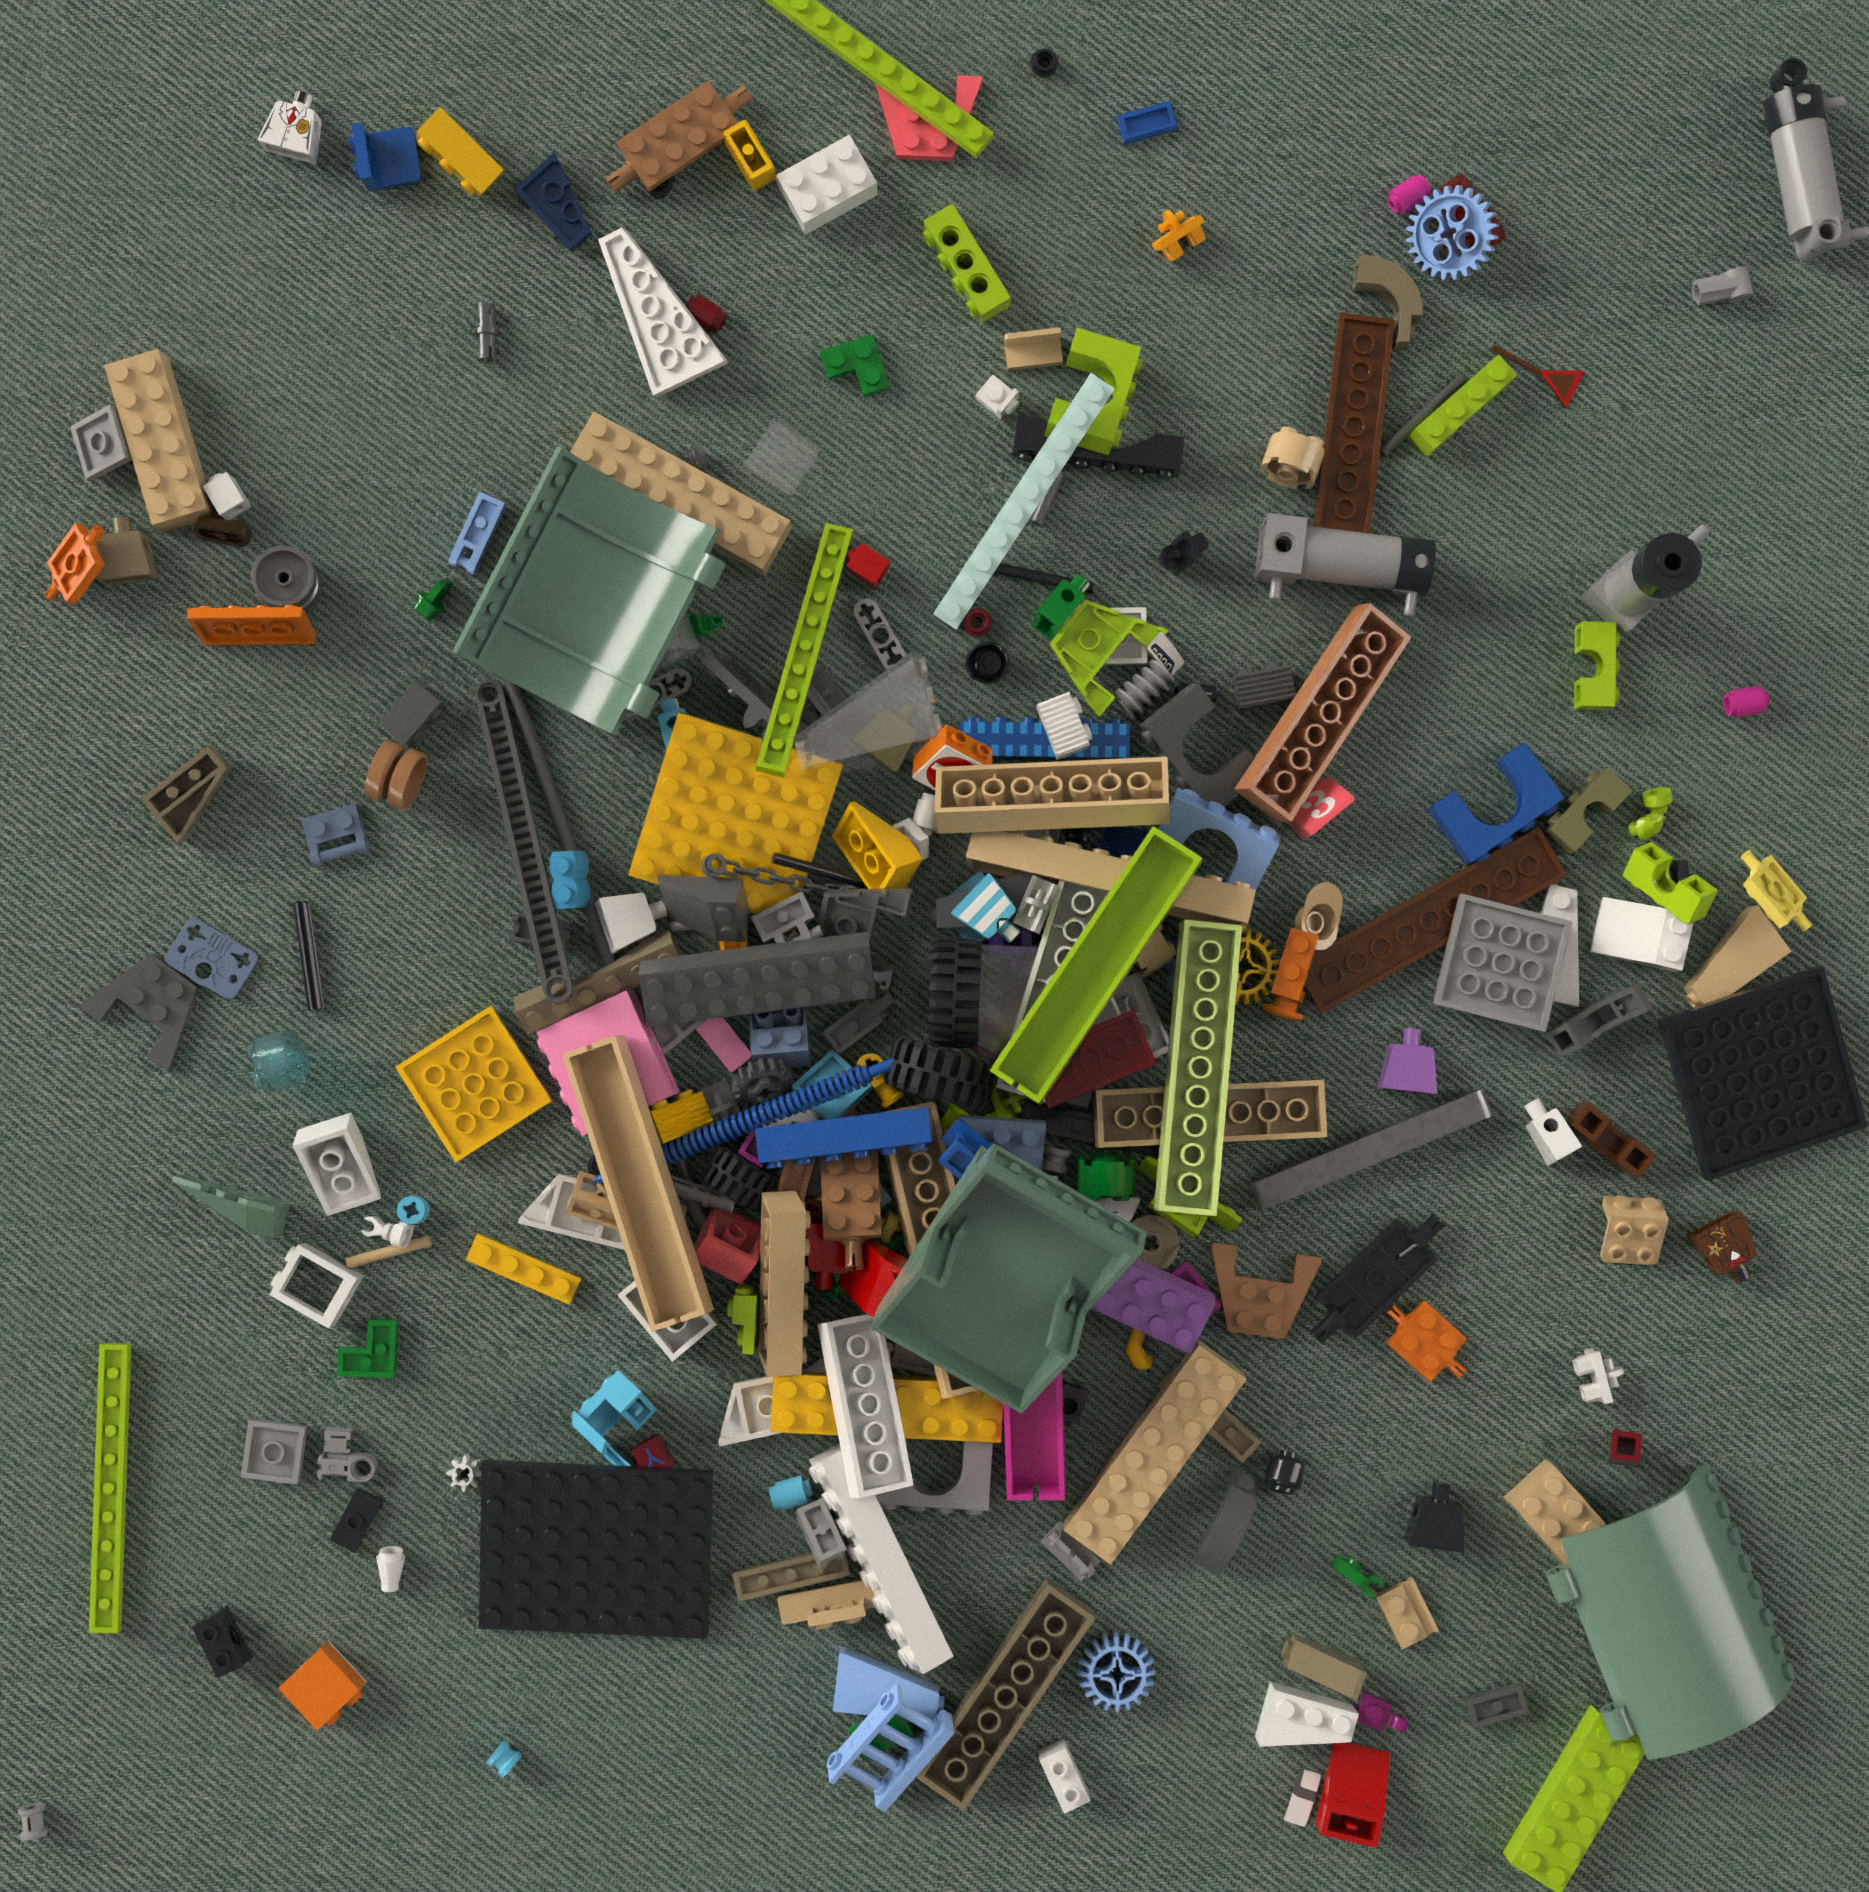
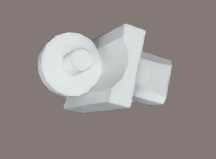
M1593 1348L1584 1350L1585 1355L1572 1360L1576 1375L1581 1376L1589 1373L1591 1375L1592 1383L1579 1386L1582 1399L1585 1402L1600 1401L1604 1404L1612 1403L1613 1398L1610 1388L1619 1386L1617 1376L1624 1374L1623 1367H1614L1612 1358H1605L1602 1361L1600 1351H1594Z

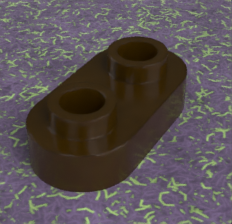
M212 515L198 517L193 528L194 533L206 541L238 547L247 546L252 536V531L246 523L240 520L218 519Z

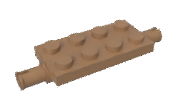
M708 80L618 140L616 145L626 161L624 166L605 177L608 185L612 186V191L617 193L618 190L633 180H640L650 192L724 142V131L738 123L733 113L753 101L749 91L746 92V87L744 85L740 86L739 89L723 99Z
M857 1104L843 1117L856 1116ZM878 1151L870 1152V1157L853 1159V1154L841 1155L842 1160L835 1162H824V1158H820L824 1241L836 1240L845 1245V1269L848 1271H853V1259H855L856 1270L864 1268L862 1244L865 1243V1240L882 1238Z

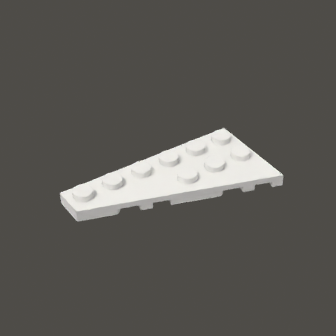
M620 228L598 240L653 396L659 397L729 363L627 230Z

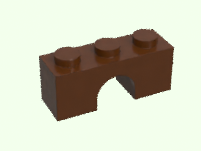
M1579 1102L1565 1120L1575 1135L1629 1177L1640 1179L1657 1157L1635 1138H1630L1610 1124L1611 1120L1590 1103Z

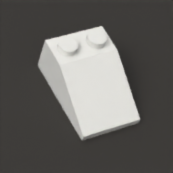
M1602 897L1590 952L1670 972L1682 971L1693 923L1687 925L1685 922L1678 920L1666 908Z
M347 1113L297 1131L293 1148L327 1216L381 1199L380 1190L363 1136L352 1113Z

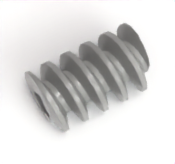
M1152 659L1149 662L1150 669L1147 667L1141 668L1142 677L1138 674L1132 676L1133 684L1126 681L1123 684L1125 691L1121 689L1115 690L1117 705L1132 721L1136 720L1133 713L1134 710L1141 714L1144 713L1143 703L1150 707L1153 706L1151 696L1159 700L1162 698L1159 692L1160 688L1166 692L1170 691L1167 682L1170 681L1176 684L1169 671L1156 660Z

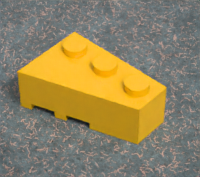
M441 107L417 130V143L428 154H432L449 175L454 174L462 181L460 185L471 196L476 194L480 198L503 174L504 169Z

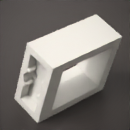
M306 1242L298 1244L297 1247L293 1246L285 1257V1261L288 1263L282 1272L278 1271L271 1282L273 1289L269 1295L327 1328L336 1326L364 1275L352 1268L348 1269L343 1263ZM303 1256L344 1279L325 1313L284 1291Z

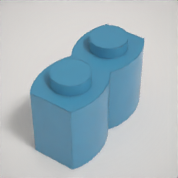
M552 852L550 872L554 882L551 896L555 908L588 907L591 899V890L586 880L589 872V861L586 852Z

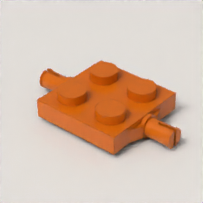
M78 523L73 525L47 562L53 579L52 585L45 592L47 599L56 601L62 592L66 602L77 604L82 595L87 591L90 584L105 565L96 547L98 540L105 533L102 527L94 525L91 531L88 532L85 525Z
M1422 1300L1412 1312L1406 1315L1394 1304L1389 1307L1390 1309H1387L1386 1314L1398 1324L1394 1334L1388 1339L1386 1344L1428 1382H1432L1437 1374L1446 1367L1457 1378L1463 1376L1462 1373L1466 1372V1368L1460 1365L1454 1358L1467 1338L1426 1301Z

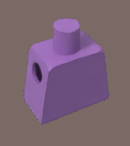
M1404 1028L1403 1044L1389 1043L1377 1085L1378 1088L1437 1094L1434 1048L1420 1046L1422 1029Z

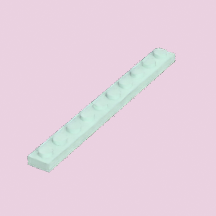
M1090 373L933 614L954 629L958 628L1115 388L1093 373Z

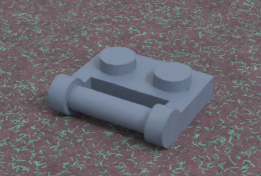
M357 804L301 819L310 851V860L314 868L323 866L324 862L356 853L362 855L370 852ZM352 835L356 837V842L321 852L320 844Z

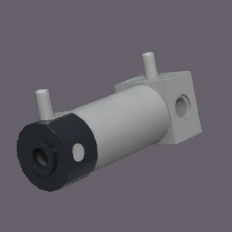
M1267 514L1260 526L1254 581L1271 583L1270 600H1280L1282 584L1293 585L1297 579L1384 589L1390 590L1394 594L1406 595L1404 616H1415L1417 596H1426L1432 582L1436 557L1435 540L1307 526L1308 518ZM1277 547L1282 548L1284 550V553L1280 552L1277 549Z
M1700 525L1689 537L1677 533L1661 534L1640 548L1636 554L1632 550L1610 567L1581 598L1605 622H1616V630H1619L1620 636L1625 634L1656 605L1694 584L1700 575L1702 566L1701 554L1697 545L1709 534V529L1705 525Z

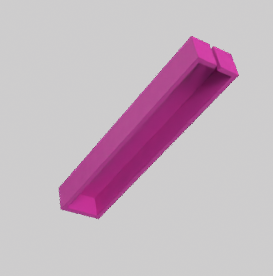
M1061 1372L1022 1414L1004 1404L1007 1500H1033L1034 1484H1040L1039 1500H1065L1066 1473L1063 1381Z

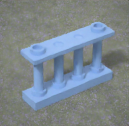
M896 1683L889 1692H885L882 1695L878 1705L839 1750L830 1755L827 1762L829 1782L834 1785L843 1773L873 1788L876 1808L886 1812L954 1735L952 1714L942 1709L935 1718L930 1719L903 1704L901 1685ZM897 1714L924 1730L918 1737L913 1739L887 1725V1723ZM877 1734H880L907 1750L901 1757L894 1758L869 1743ZM860 1754H863L889 1768V1770L883 1777L878 1778L852 1763Z

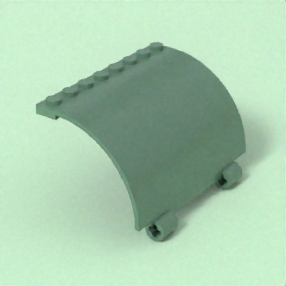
M557 446L452 652L616 736L628 711L648 719L660 695L659 692L649 688L648 685L699 585L714 590L726 564L709 555L721 530L688 517L633 490L585 463V461L562 447Z
M1708 1465L1697 1467L1690 1476L1691 1481L1686 1486L1646 1510L1593 1530L1562 1537L1560 1540L1570 1565H1558L1547 1570L1545 1573L1556 1602L1563 1603L1573 1600L1613 1702L1606 1704L1600 1709L1611 1740H1624L1637 1733L1648 1760L1688 1752L1722 1740L1747 1728L1771 1712L1784 1699L1795 1680L1794 1668L1791 1663H1787L1784 1655L1783 1641L1779 1635H1776L1773 1628L1772 1614L1768 1608H1765L1763 1603L1761 1586L1754 1580L1751 1573L1750 1559L1743 1553L1740 1546V1534L1730 1521L1728 1504L1725 1500H1722L1718 1491V1479L1714 1473H1711Z

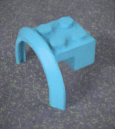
M617 1370L614 1375H610L604 1380L602 1387L594 1396L584 1401L578 1413L572 1412V1426L611 1464L631 1466L611 1447L603 1436L621 1417L638 1431L657 1409L633 1383Z

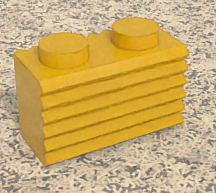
M743 120L724 131L723 137L726 148H728L729 153L734 158V162L740 168V172L743 173L749 186H751V190L756 191L776 179L774 165L747 120Z
M692 1089L676 1095L678 1101L668 1104L665 1099L650 1105L652 1109L650 1113L660 1144L714 1123L702 1091L693 1094Z

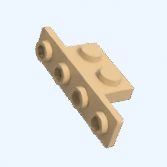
M862 1580L782 1594L777 1598L783 1625L808 1620V1626H816V1629L829 1628L833 1626V1622L843 1620L845 1624L859 1622L861 1617L866 1616V1609L875 1608L872 1602V1598L875 1595L871 1587L867 1588Z

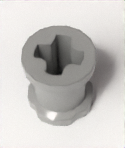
M32 1803L18 1808V1815L21 1816L23 1830L20 1833L21 1840H33L47 1835L48 1830L44 1827L43 1821L44 1803Z

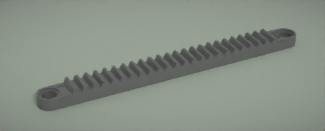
M485 680L477 686L475 698L545 997L549 1001L557 1005H563L572 999L574 985L569 968L570 964L567 959V951L564 946L565 942L559 925L557 909L552 901V887L549 882L550 878L547 873V865L539 839L540 835L537 830L532 801L524 775L525 771L517 745L515 728L512 723V716L504 689L497 681ZM487 689H496L498 696L494 701L487 702L483 699V694ZM557 982H563L566 985V993L561 997H554L551 993L552 986Z

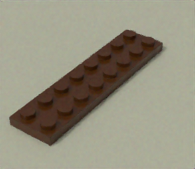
M1341 312L1338 314L1323 438L1325 454L1320 466L1313 527L1371 534L1395 319Z

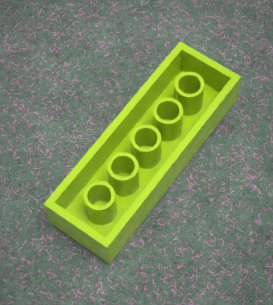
M1590 1704L1503 1850V1854L1511 1865L1553 1891L1563 1892L1645 1754L1637 1733L1624 1740H1611L1600 1710Z

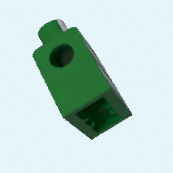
M1076 575L1071 582L1063 579L1037 610L1031 626L1052 641L1085 600L1084 592L1089 587V582L1080 575Z

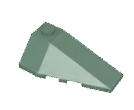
M183 1174L173 1176V1183L245 1231L255 1233L254 1238L271 1241L272 1238L282 1236L291 1203Z

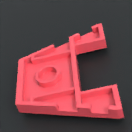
M957 75L956 105L968 114L972 112L978 91H980L982 86V76ZM875 83L897 159L953 161L958 145Z

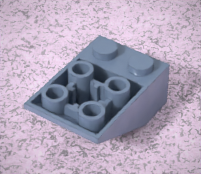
M807 1007L749 1014L751 1057L753 1063L758 1062L759 1058H762L764 1062L774 1058L775 1063L783 1060L784 1065L788 1064L790 1068L811 1066Z

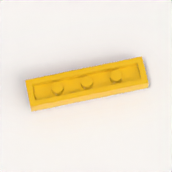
M477 1233L466 1258L471 1263L569 1305L572 1303L582 1280V1277L481 1233Z

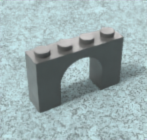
M1190 683L1139 725L1143 730L1141 736L1151 748L1155 746L1160 753L1158 757H1168V770L1171 768L1177 775L1174 780L1182 790H1192L1203 800L1208 802L1215 801L1225 806L1239 795L1234 789L1254 760V757L1249 751L1240 749L1218 768L1206 773H1198L1188 765L1183 755L1184 737L1193 724L1216 707L1199 684Z

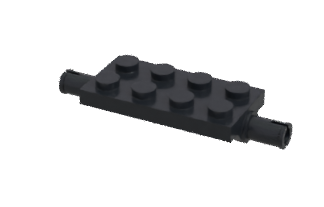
M1432 1213L1416 1230L1412 1229L1410 1231L1398 1218H1395L1315 1295V1298L1328 1310L1326 1312L1328 1315L1309 1332L1322 1345L1339 1327H1344L1356 1339L1437 1261L1427 1247L1429 1245L1427 1243L1445 1227V1224L1442 1221L1440 1222L1439 1218Z

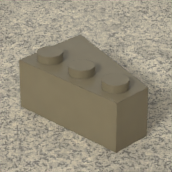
M207 746L144 795L141 801L177 844L184 843L233 767L215 746Z

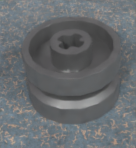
M276 546L264 551L256 559L252 567L251 582L254 590L269 607L295 605L302 607L307 612L316 604L321 594V580L316 568L302 551L291 546Z

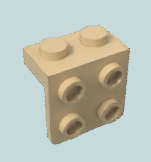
M1622 1195L1604 1196L1602 1207L1608 1223L1600 1253L1602 1261L1655 1265L1659 1260L1669 1220L1661 1199L1652 1197L1632 1198Z

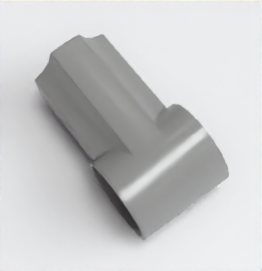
M1737 267L1724 272L1722 275L1695 280L1692 290L1694 301L1699 306L1724 300L1734 303L1752 297L1754 293L1748 267Z

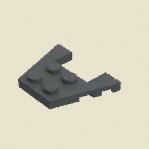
M827 889L824 893L818 925H820L824 935L819 938L868 932L869 947H871L879 909L906 917L909 912L913 889ZM871 958L874 981L880 984L879 988L889 992L892 987L896 965Z
M150 954L86 999L79 1007L96 1020L103 1022L119 1000L127 1004L164 1032L147 1057L164 1070L171 1071L175 1064L174 1058L177 1049L180 1048L183 1040L182 1034L186 1022H189L200 987L169 966L157 955Z

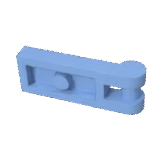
M479 492L448 560L449 565L456 568L461 566L466 569L467 573L474 576L478 573L481 561L507 507L505 502ZM466 548L473 551L471 558L463 556Z

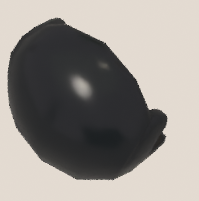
M985 641L974 645L968 652L965 666L971 679L983 684H993L1002 680L1006 675L1010 660L1003 647L997 643Z

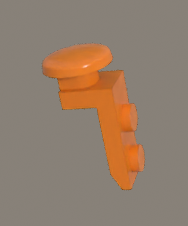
M1291 927L1271 991L1276 996L1274 1004L1263 1003V1010L1283 1019L1292 1021L1303 1020L1304 1015L1296 1013L1299 1003L1302 1004L1305 995L1303 989L1319 935Z

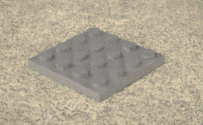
M1462 893L1459 894L1432 1004L1546 1032L1573 921Z

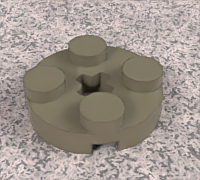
M1144 1214L1133 1219L1130 1223L1146 1231L1147 1237L1156 1236L1155 1243L1158 1245L1155 1250L1153 1248H1149L1148 1251L1143 1249V1253L1137 1259L1161 1270L1171 1265L1179 1252V1239L1175 1227L1159 1215Z

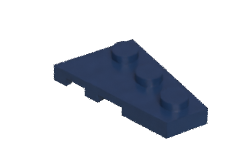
M554 152L518 184L514 191L572 253L592 233Z

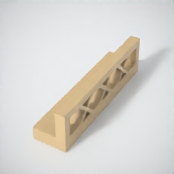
M579 1171L565 1213L618 1230L605 1186L597 1183L596 1187L593 1181L595 1175ZM582 1182L593 1185L597 1192L589 1193L580 1190ZM681 1205V1209L685 1218L687 1206Z

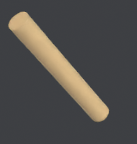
M429 1235L412 1239L404 1249L390 1245L347 1257L346 1265L350 1269L432 1246L431 1238Z

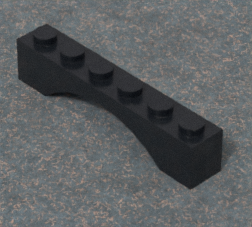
M1017 416L1012 456H1018L1017 459L1020 461L1033 462L1048 437L1044 436L1048 424L1046 419ZM1157 433L1147 440L1132 446L1111 449L1109 456L1077 446L1066 463H1072L1073 467L1079 469H1088L1090 466L1101 467V470L1105 472H1117L1119 469L1127 470L1129 474L1134 476H1144L1145 473L1156 474L1157 478L1170 480L1173 479V476L1178 477L1180 473L1185 437Z

